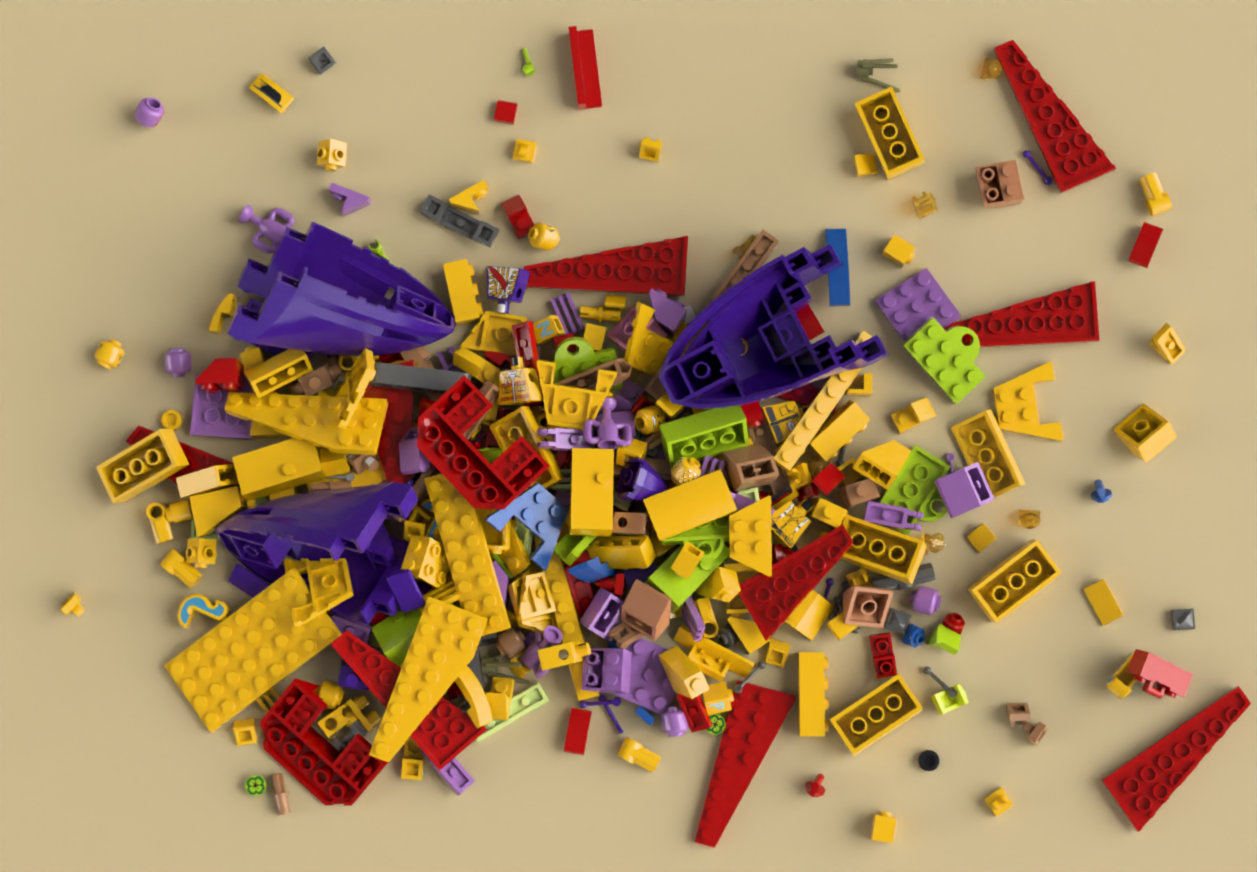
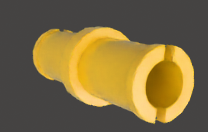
M581 305V319L621 323V309Z

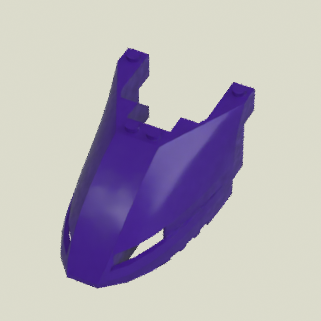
M312 221L306 234L286 227L268 266L248 258L239 277L237 287L246 293H253L265 298L259 312L239 304L229 324L227 334L236 340H243L248 343L325 355L358 357L366 348L373 351V356L412 350L448 336L454 330V315L433 292L403 268L394 266L383 256L380 258L372 254L371 250L365 246L362 249L352 244V239ZM389 287L395 290L390 300L384 297Z
M829 244L814 253L803 247L786 257L781 255L747 275L736 285L731 286L699 313L682 331L668 351L659 375L671 402L697 409L746 405L784 394L835 374L872 365L889 356L878 335L860 344L851 339L836 347L832 337L828 335L811 344L796 313L813 300L805 285L843 265L834 247ZM709 320L710 323L699 333L695 340L690 344L684 356L679 358L685 346L689 343V341L693 338L697 331ZM742 339H744L748 344V350L746 353L745 345L742 342Z
M397 482L312 491L281 497L253 506L225 520L216 527L215 531L223 546L244 566L271 584L286 574L285 566L281 565L286 555L298 561L301 558H308L309 561H320V558H332L334 561H337L339 558H346L354 596L331 608L329 611L369 624L376 612L394 617L400 608L389 586L387 576L395 569H401L409 542L388 535L382 523L387 515L406 519L418 498L412 486ZM308 573L302 574L301 577L310 588Z

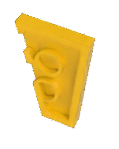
M511 519L510 549L502 550V553L498 555L512 575L516 577L531 564V561L524 548L523 541L517 535L515 529L517 527L516 522Z

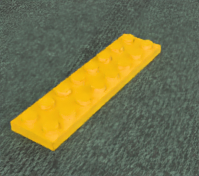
M442 474L425 478V484L456 592L460 596L461 608L488 618L482 636L511 628L477 509H474Z

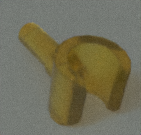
M751 235L741 247H735L732 254L738 249L742 250V255L738 258L741 259L747 247L755 239V236Z

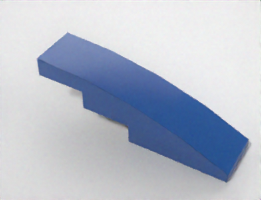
M826 229V246L831 244L843 264L841 267L828 273L829 307L850 306L846 229Z
M599 557L568 569L570 574L587 583H595L598 580L614 577L618 574L616 569L609 568L607 562L601 564Z

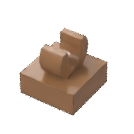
M1006 703V712L1011 726H1015V721H1021L1024 727L1026 721H1030L1031 713L1028 704Z
M1028 721L1023 727L1024 731L1030 734L1027 739L1035 746L1039 744L1048 731L1047 726L1040 721L1036 727Z

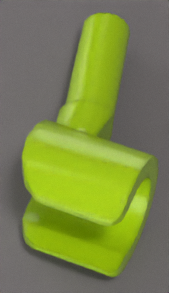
M523 48L522 51L526 65L521 68L526 77H529L535 73V69L529 58L527 48Z
M374 239L378 244L375 249L371 248L368 244L373 254H378L381 258L383 256L388 259L382 251V245L378 240Z

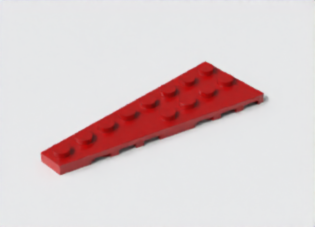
M1011 40L995 47L994 52L1060 194L1115 171V165L1110 162L1105 152L1093 141L1092 136L1084 130L1079 120L1062 99L1058 98L1053 88L1045 82L1040 72L1032 66L1015 41Z
M688 236L606 250L590 255L585 254L574 258H564L548 263L524 266V270L529 271L530 275L526 288L649 294L652 288L655 291L660 289L671 296H685Z
M1090 281L1086 284L1017 303L963 321L954 322L945 327L944 330L946 331L953 326L967 327L978 336L980 348L1098 342L1100 338L1095 281ZM965 334L962 337L963 345H968L971 342V336Z
M345 630L330 644L387 708L401 667L348 630ZM442 697L410 737L436 767L441 770L487 729L484 726L477 729L468 714Z
M737 680L736 685L740 684L742 681ZM746 683L742 687L741 693H733L732 710L728 712L726 726L723 731L695 838L696 843L715 848L796 700L795 695Z
M1239 686L1223 695L1101 780L1137 832L1141 831L1145 824L1153 818L1158 809L1166 803L1171 794L1192 773L1203 757L1211 751L1216 742L1224 736L1229 727L1250 706L1251 702Z

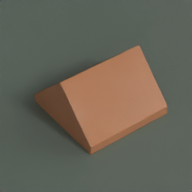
M853 585L843 593L844 624L883 628L894 591L892 589Z

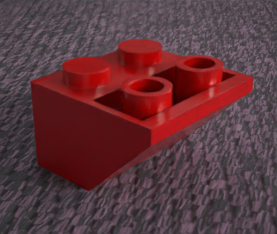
M237 358L215 359L195 380V384L202 390H206V393H218V390L226 389V392H238V389H244L243 363Z

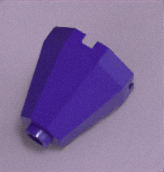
M639 457L629 459L627 462L630 464L629 467L622 468L616 484V490L620 492L617 494L618 498L627 501L644 502L643 499L669 490L668 483L645 460Z

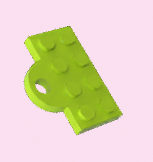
M930 317L902 344L955 404H958L986 377L973 362L980 351L978 336L967 327L953 326L945 331L934 317ZM965 334L971 336V342L968 345H963L962 337Z
M570 337L563 340L555 350L554 361H551L556 362L553 384L617 359L615 348L612 347L594 352L592 345L583 338ZM575 344L578 346V350L571 353L567 351V347ZM619 383L610 388V390L623 387V383Z
M915 445L899 474L879 503L924 513V518L920 519L907 516L906 523L915 524L917 520L923 522L939 520L946 514L947 509L934 480L944 477L950 466ZM939 501L943 504L942 512L937 513L933 511V502ZM894 528L905 535H909L911 531L910 529L906 528Z
M730 514L662 540L661 544H682L684 547L689 542L697 548L707 547L710 553L703 555L700 562L712 561L722 552L724 542L730 541Z

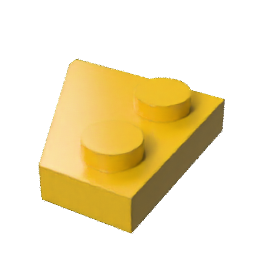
M545 572L523 577L518 622L555 612L556 608Z

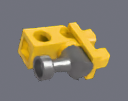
M364 694L355 699L351 698L317 722L328 738L333 737L345 726L349 731L342 738L337 736L331 740L340 753L343 752L346 745L358 733L365 737L376 729L374 726L382 719L376 710L367 716L364 714L362 709L370 704Z

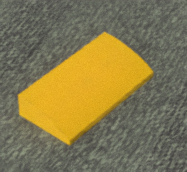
M522 406L489 426L503 452L522 436L550 465L529 487L539 483L545 489H548L565 480L551 450L541 449L537 446L538 442L546 440L544 436L537 435V430L540 428L529 406Z
M991 409L951 427L968 466L979 463L994 498L1025 484Z
M721 469L643 499L659 541L737 511Z

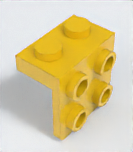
M411 535L401 569L410 570L414 578L421 579L439 589L445 584L450 568L443 545L431 537Z

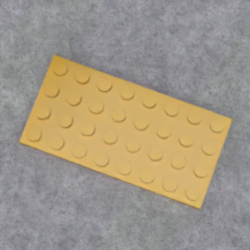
M292 568L164 665L210 733L216 731L328 647L331 642L341 635V632L327 612L295 628L291 608L312 603L310 588L296 568Z

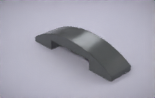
M430 194L420 210L421 214L440 225L490 248L500 229L484 221H479Z

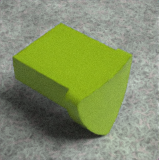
M940 623L931 632L925 643L931 647L938 646L955 655L959 651L961 635Z

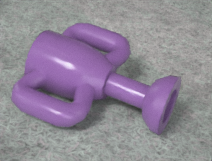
M247 205L241 212L238 221L240 223L250 221L259 226L260 231L252 238V244L265 253H273L286 227L291 228L295 218L284 209L275 208L270 212L268 219L262 220L254 215L253 208ZM275 215L280 216L288 222L283 225L277 221H274ZM265 236L272 241V245L268 246L259 239Z
M605 398L600 408V411L603 412V420L601 422L589 419L583 425L585 441L592 444L598 443L600 449H616L619 445L626 447L631 445L632 442L631 426L623 422L614 423L611 419V411L616 407L617 401L615 399ZM591 426L598 428L597 437H592ZM622 428L624 430V440L618 438V429Z
M547 626L544 629L543 640L540 633L531 630L525 635L526 640H524L526 650L522 653V661L527 667L533 668L534 675L537 678H542L549 671V669L542 671V668H539L540 660L537 650L548 648L550 644L557 645L562 641V633L555 626ZM535 637V642L531 644V640Z

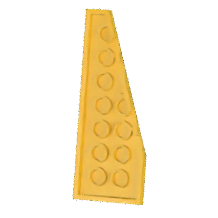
M229 392L224 409L229 415L246 421H254L259 426L273 428L276 432L300 441L306 440L313 443L314 446L328 448L333 453L376 455L388 401L387 399L361 398L346 429L338 427L337 417L346 404L348 397L266 394L257 398L255 393Z
M428 597L371 747L370 756L386 762L392 760L410 735L417 729L423 719L430 713L448 688L474 658L488 618L433 597Z

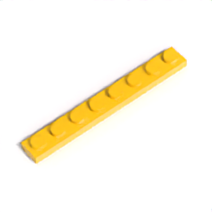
M863 330L855 342L860 344L872 338V336ZM862 368L835 374L828 378L773 456L776 464L787 472L791 470Z

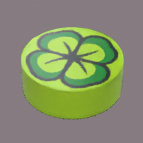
M718 714L710 715L709 718L712 726L706 729L707 732L712 735L722 733L726 726L724 718Z
M260 775L250 776L245 783L246 791L252 796L262 795L267 789L265 778Z

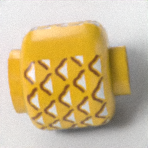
M693 457L680 458L670 470L671 480L679 486L701 476L700 463Z

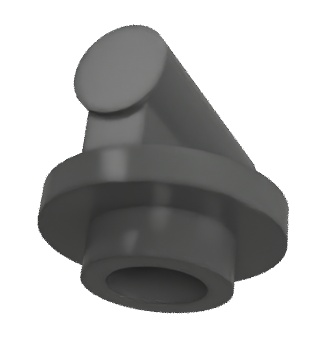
M730 624L719 629L716 634L717 642L725 648H729L740 641Z

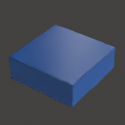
M639 706L635 711L649 726L655 721L643 707Z

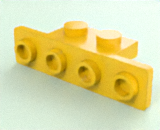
M682 625L674 638V641L691 649L688 657L704 674L720 682L724 679L728 669L746 678L754 666L752 661L704 636L700 641L694 642L689 629Z

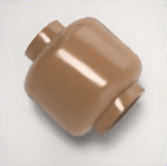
M511 627L497 635L495 645L503 657L507 655L509 658H512L525 649L524 640H526V637L520 629L516 631Z

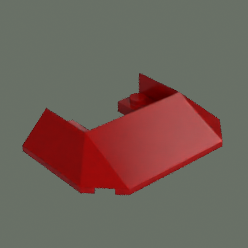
M464 375L418 417L417 448L474 509H505L539 478L550 465L522 436L493 463L490 464L463 434L487 413L493 405Z
M295 678L260 721L265 739L263 741L264 750L324 805L344 804V806H352L388 762L370 756L369 753L372 745L359 733L342 753L332 746L311 726L328 706L314 693L320 685Z

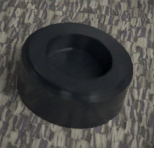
M931 750L923 751L918 757V764L925 771L935 770L940 762L937 753Z

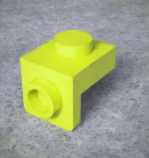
M960 684L950 687V689L957 691L955 698L949 697V692L946 690L930 696L939 716L968 703L966 692Z

